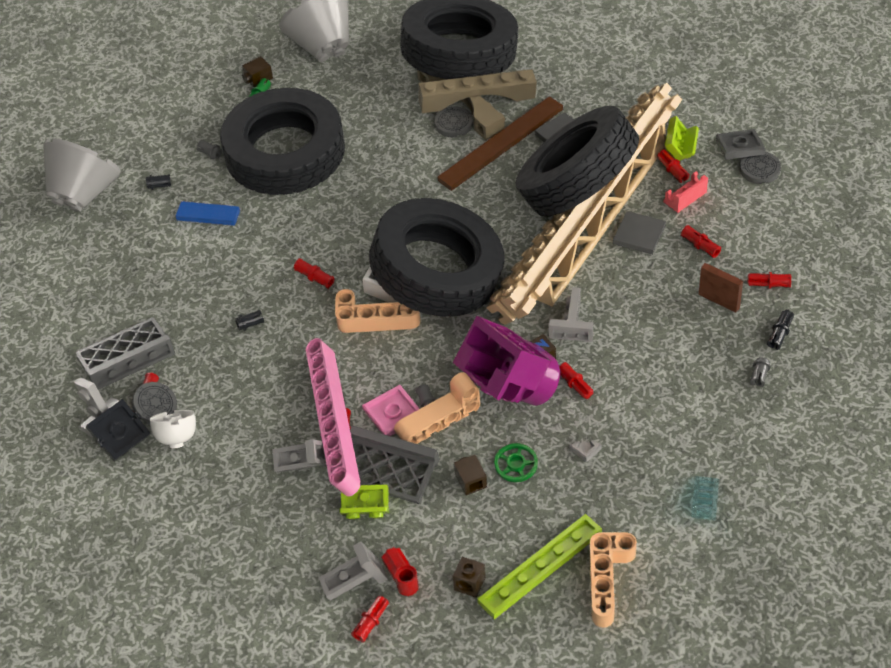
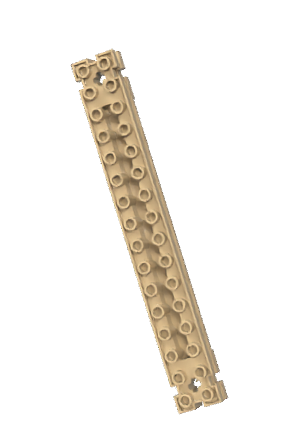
M668 83L660 87L656 85L648 94L644 92L638 97V103L628 111L629 115L626 119L638 133L639 144L627 165L614 179L589 199L570 210L554 215L551 220L546 222L542 227L543 232L532 240L533 245L522 254L523 259L512 267L511 275L501 282L502 287L500 290L492 294L490 297L491 302L486 308L491 313L499 311L502 315L498 320L502 324H509L516 317L520 319L528 315L535 306L536 300L550 306L555 304L655 163L657 154L665 148V123L672 115L671 112L682 101L678 94L673 97L668 95L672 89ZM640 153L642 159H635ZM640 168L638 173L630 182L632 170ZM612 190H613L616 197H608V196H609V194H610V193L612 192ZM613 206L602 222L605 207ZM586 228L588 236H580ZM586 244L574 261L577 246ZM557 268L560 277H550Z

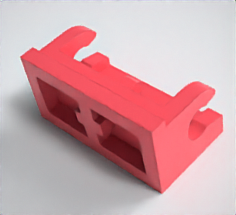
M694 172L691 175V181L674 193L668 190L665 193L663 202L677 213L707 193L708 177L703 175L699 181L697 178L698 172Z

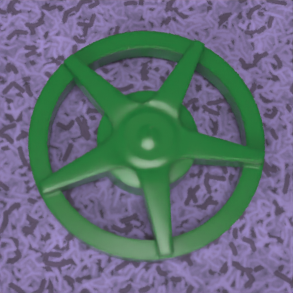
M512 443L502 447L497 452L494 465L497 474L504 480L522 482L534 475L538 467V459L534 450L529 446ZM510 449H518L517 453L509 456L503 455L504 452ZM522 449L529 452L534 460H525L521 454ZM499 458L507 462V467L503 471L498 466ZM534 464L531 471L524 475L523 469L525 466ZM510 471L518 472L520 477H512L506 474Z

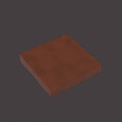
M704 263L700 273L699 295L737 313L741 304L743 280Z

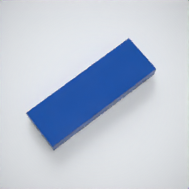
M181 201L176 213V219L179 221L235 226L240 209L239 206Z

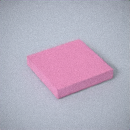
M401 385L362 405L363 410L380 432L387 436L395 434L394 426L399 420L420 409Z

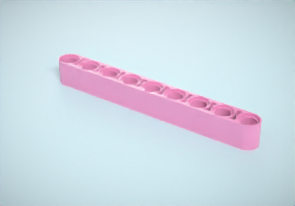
M315 338L308 343L306 355L329 481L344 495L352 496L360 487V478L335 353L321 339Z

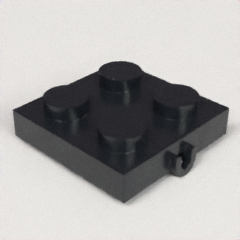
M123 399L86 425L87 430L96 439V443H99L100 448H103L114 462L151 434L141 422L140 415L137 412H133Z

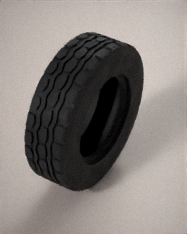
M421 0L410 6L403 14L400 48L404 59L412 67L436 78L448 80L497 74L508 69L515 60L519 27L516 18L508 9L490 0ZM465 34L477 37L478 39L455 40L440 35Z
M275 88L246 98L229 112L220 131V141L225 163L231 176L239 184L244 185V187L269 195L293 194L319 185L320 182L325 181L336 171L345 151L341 117L336 107L322 95L301 88ZM278 128H300L313 135L305 146L289 153L268 154L253 147L262 135Z
M610 105L596 108L571 121L547 139L529 157L519 171L516 178V188L531 208L540 216H554L570 210L596 194L620 173L636 152L639 144V135L619 108Z
M415 198L392 206L380 218L369 251V263L378 284L400 304L427 315L454 317L472 313L488 302L504 268L505 255L501 240L494 232V229L479 215L473 213V211L446 200ZM416 241H431L442 244L458 253L466 263L467 269L455 273L430 269L416 261L409 253L406 245Z

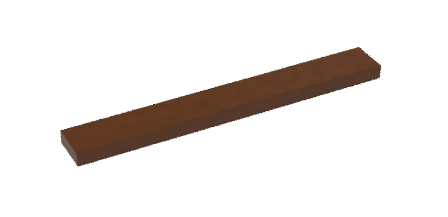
M550 96L440 174L437 177L438 182L449 190H454L563 110V105Z

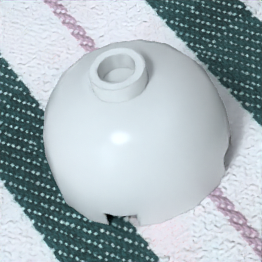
M175 410L174 414L167 415V412H163L150 417V427L153 436L160 443L170 445V448L182 447L183 442L190 440L194 435L196 417L192 410Z

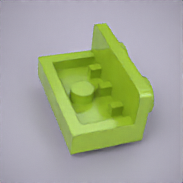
M677 116L669 119L665 148L675 159L680 161L695 155L699 131L697 125L687 129Z
M360 485L358 491L352 496H346L341 492L340 514L346 515V519H360V514H369V518H383V514H389V486Z

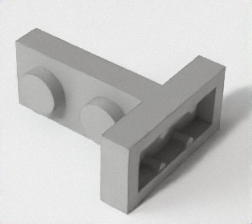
M572 287L571 296H567L566 309H569V312L564 313V320L550 319L549 338L593 342L594 323L578 321L581 288Z
M80 377L74 384L78 389V396L85 401L88 406L86 409L91 415L80 425V428L83 432L92 436L87 430L86 425L119 402V400L111 397L105 402L96 385Z
M306 440L305 444L272 449L274 472H285L316 466L327 467L323 443L319 440Z
M362 542L353 546L356 557L319 577L324 593L330 601L371 577L378 583L388 580L380 560Z

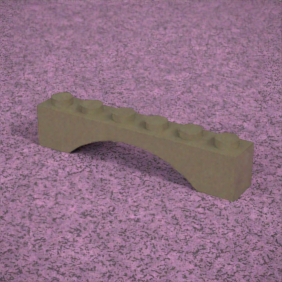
M532 69L419 83V104L422 113L442 111L459 100L478 95H499L516 102L535 98L537 82Z
M417 70L418 80L421 83L447 80L436 78ZM480 95L461 100L473 115L474 130L485 140L490 139L505 128L504 115L493 108L491 103L485 101Z

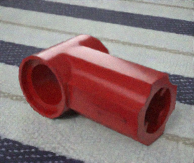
M392 547L386 550L381 559L395 581L398 592L404 596L414 595L419 588L416 569L409 564L400 548Z

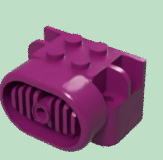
M476 316L452 362L465 372L477 386H481L480 390L493 396L499 401L502 399L507 402L519 403L521 401L533 406L542 405L553 396L560 379L559 364L551 354L539 345L524 340L509 328Z

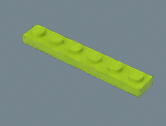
M584 514L478 598V604L495 620L589 545L591 537L596 533H601L602 528L588 515Z

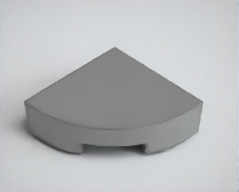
M578 441L569 446V450L586 463L602 449V445L595 441L581 443Z

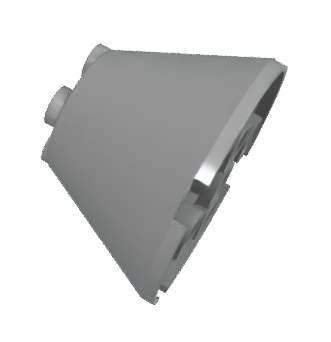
M301 0L302 5L295 10L290 8L281 18L279 23L281 32L317 58L319 62H324L333 55L335 57L343 55L345 53L344 49L349 45L348 0Z
M54 138L52 142L46 139L43 144L46 196L51 198V202L56 205L63 206V204L70 206V209L81 212L83 208L120 176L121 170L115 163L109 159L106 162L97 157V152L86 147Z

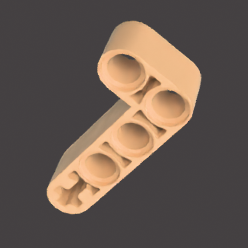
M349 289L338 291L335 297L337 327L344 333L414 329L421 322L419 311H414L399 302L356 305L354 292Z
M465 372L458 373L450 381V393L399 420L394 426L395 433L401 440L415 444L429 438L430 434L435 431L438 433L450 426V423L465 418L473 410L476 412L480 407L479 388Z
M601 532L594 534L590 539L592 621L598 627H608L614 621L613 563H628L634 560L637 541L630 533ZM603 589L606 590V592H599L598 590ZM605 605V613H601L600 606Z

